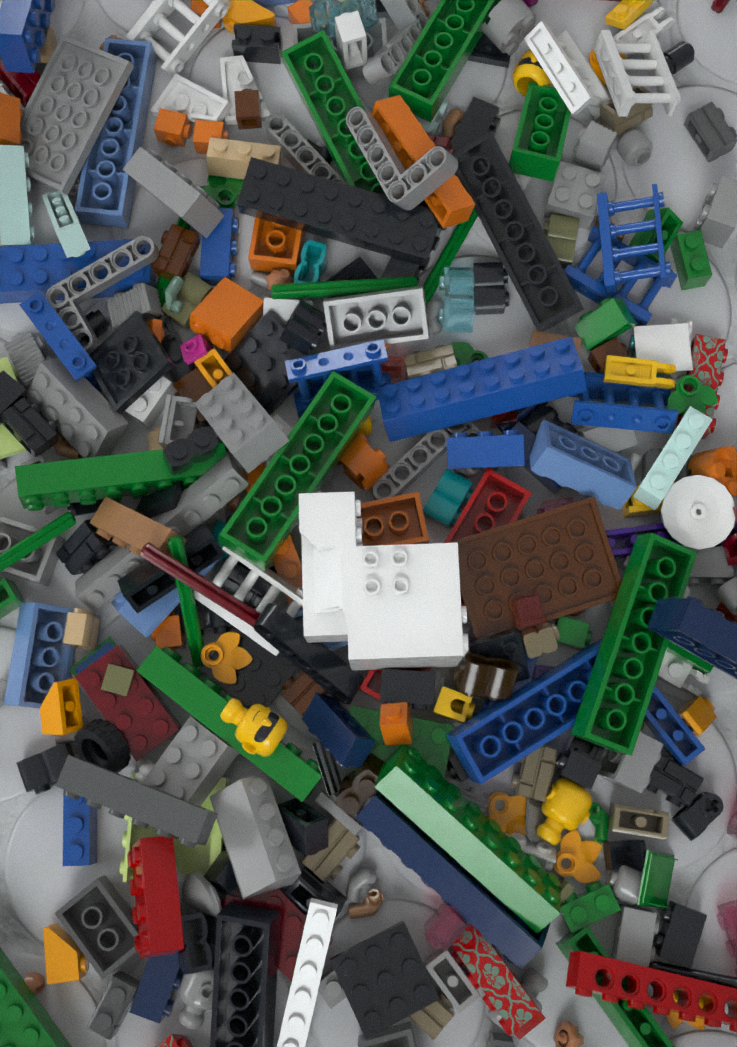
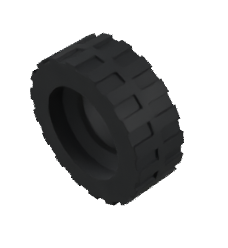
M100 718L98 720L94 719L76 732L74 745L79 758L119 773L128 766L131 759L128 743L122 733L114 725L110 724L109 721H104Z

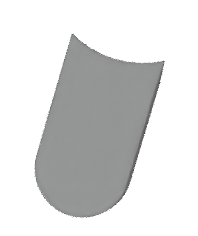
M527 797L526 835L531 842H539L541 838L536 835L538 826L544 823V815L541 811L543 802H533Z

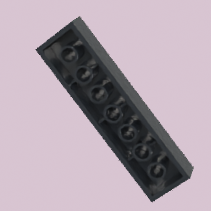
M490 131L452 154L458 160L456 174L467 193L472 197L475 203L474 209L537 331L544 332L584 310L492 132Z
M253 157L250 158L237 202L239 212L242 214L427 267L439 221L430 208L417 205L412 210H404L391 202L385 195Z

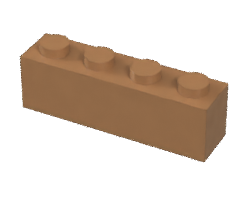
M108 497L104 498L89 522L98 528L96 531L98 535L107 540L113 537L112 542L124 549L129 545L128 550L141 557L140 551L142 547L148 542L170 555L168 539L172 536H181L172 529Z

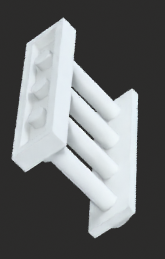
M154 0L126 37L133 41L151 42L154 52L165 61L161 68L173 78L175 74L182 71L187 60L218 21L227 14L231 3L228 0H203L209 7L199 17L182 0ZM174 9H177L194 24L186 36L167 20ZM161 27L179 42L171 54L152 38Z
M541 21L524 38L570 112L573 115H577L587 106L594 119L599 120L601 117L600 105L612 98L568 30H565L556 39L547 23Z
M601 30L594 52L618 117L628 116L631 107L635 103H662L667 116H672L676 106L680 103L681 96L654 30H649L644 43H616L610 30ZM619 53H643L645 59H622ZM625 70H649L651 76H629ZM631 86H656L658 93H635Z
M226 547L222 548L230 555L212 581L214 584L221 587L237 562L240 561L250 568L251 571L234 596L243 601L258 577L261 576L271 583L272 586L256 610L262 613L266 605L273 603L277 595L282 591L293 599L286 612L291 617H295L301 606H303L302 587L297 589L269 568L264 572ZM194 591L196 600L275 656L280 653L262 638L251 625L197 591Z

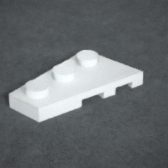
M243 55L220 58L223 99L229 101L232 106L225 116L226 126L237 125L234 91H242L243 89L258 90ZM259 91L262 122H266L267 117L271 114Z
M175 74L150 112L153 116H158L159 109L162 108L187 114L191 122H195V120L222 122L232 106L229 101Z

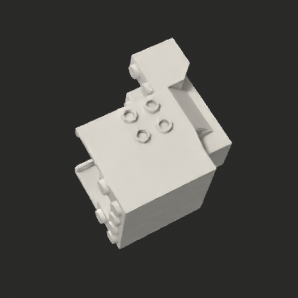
M355 492L299 494V532L301 533L303 627L304 638L307 643L348 641V660L351 670L457 667L468 651V634L462 633V623H467L466 606H461L458 543L363 546L362 518H357L361 516V500H355Z

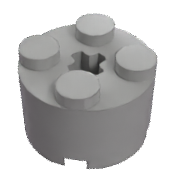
M501 0L489 13L488 16L491 20L488 25L484 22L482 31L502 53H507L510 56L517 51L519 44L536 27L537 16L522 0Z

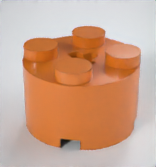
M359 432L337 465L343 464L346 476L360 489H365L368 492L389 471L390 466L385 461L387 457L378 448L373 450L368 445L370 443L368 439Z
M733 446L706 450L692 456L688 464V470H691L692 476L702 475L714 478L726 487L732 497L737 496V451Z

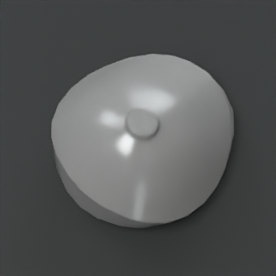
M201 870L189 873L185 878L182 888L183 903L198 912L217 917V914L222 910V906L215 888L204 878Z

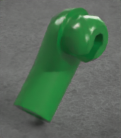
M593 802L589 809V820L595 827L594 841L605 843L608 841L609 817L600 804Z

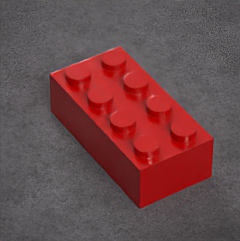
M173 835L171 838L164 836L140 838L131 847V851L128 852L127 862L128 867L133 868V879H130L131 896H135L136 907L132 908L133 923L138 926V935L134 939L136 953L140 952V959L179 952L184 949Z

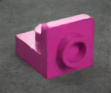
M201 334L180 345L184 362L187 365L193 363L195 367L194 362L214 349Z

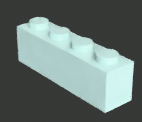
M0 145V247L31 245V241H34V229L32 226H29V217H32V204L28 202L27 192L31 190L30 178L26 177L25 168L29 167L28 153H24V146Z
M58 190L42 195L66 257H79L85 254L86 251L90 250V247L68 195Z
M690 406L633 498L656 510L713 419Z

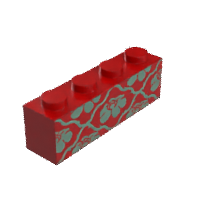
M696 334L690 346L693 370H688L686 375H692L702 385L711 387L718 399L717 404L706 406L705 415L713 420L701 437L704 440L710 433L714 432L716 426V418H713L714 409L717 410L720 402V395H717L718 386L722 385L724 379V372L721 371L722 363H725L727 359L728 349L725 348L726 339ZM689 385L684 386L685 391H692ZM683 413L677 417L676 428L684 417Z
M469 925L449 942L454 949L451 955L460 967L465 964L470 971L466 975L476 989L481 987L486 995L482 999L492 1012L498 1011L502 1017L498 1022L509 1036L513 1033L520 1040L546 1019L494 946L489 944L474 926Z

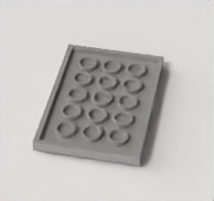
M64 35L61 36L23 111L20 121L22 141L18 146H24V153H28L29 167L25 168L26 176L64 194H69L134 68L131 62Z

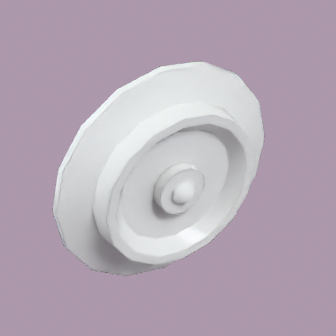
M694 475L684 477L671 485L663 498L661 514L663 524L674 540L685 547L699 550L714 547L727 538L734 527L735 515L733 507L735 505L732 496L724 485L714 478Z

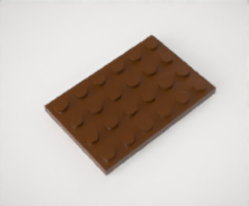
M594 496L449 542L458 543L460 594L464 606H466L467 616L475 639L514 628L522 630L615 600L622 582Z

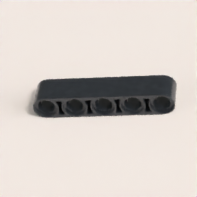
M272 603L267 604L254 623V630L335 699L344 704H351L364 681L363 678L355 670H351L348 664L322 642L307 643L304 638V627L279 606Z

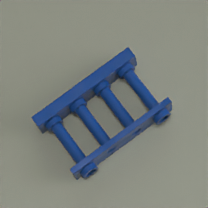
M652 184L653 196L613 203V201L608 200L607 192L597 194L604 283L607 295L617 294V285H621V282L661 276L662 287L668 286L667 277H672L670 262H665L660 208L665 207L663 192L658 193L657 184ZM654 206L655 219L617 226L615 223L611 224L610 216H614L617 212ZM655 229L657 231V243L619 249L617 246L613 247L612 239L617 238L618 235ZM659 252L660 266L623 272L615 270L614 262L619 261L620 258Z
M593 226L588 237V241L592 242V245L577 267H572L568 264L564 270L575 291L597 304L609 297L623 299L637 323L635 326H646L653 315L648 311V308L662 287L661 276L651 277L655 280L640 304H635L627 298L637 280L625 281L620 290L617 291V294L607 295L604 272L595 280L585 273L601 248L600 229ZM612 239L613 247L617 246L618 249L629 247L617 239ZM644 255L620 258L619 261L614 262L615 269L621 260L634 267L633 270L660 266V264ZM672 269V277H667L668 288L672 286L678 276L673 273Z
M39 290L19 304L74 379L79 381L85 377L98 392L102 391L92 373L97 368L96 364Z
M380 339L285 361L289 383L297 381L300 392L293 393L298 417L300 418L321 389V387L309 389L307 379L322 376L324 384L332 371L340 372L346 370L349 381L375 395L376 400H379L377 388L392 384L389 372L382 373L380 362L389 361L384 340ZM371 365L372 376L358 379L356 368Z
M584 372L587 391L569 396L579 398V400L574 401L571 424L673 434L678 410L665 409L672 388L662 389L655 386L652 388L603 382V373ZM589 399L604 400V403L591 402ZM615 401L629 402V405L615 404ZM640 404L654 405L655 408L640 406Z

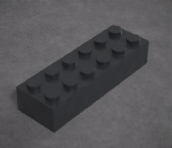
M230 901L217 914L210 1047H273L281 923L280 910Z

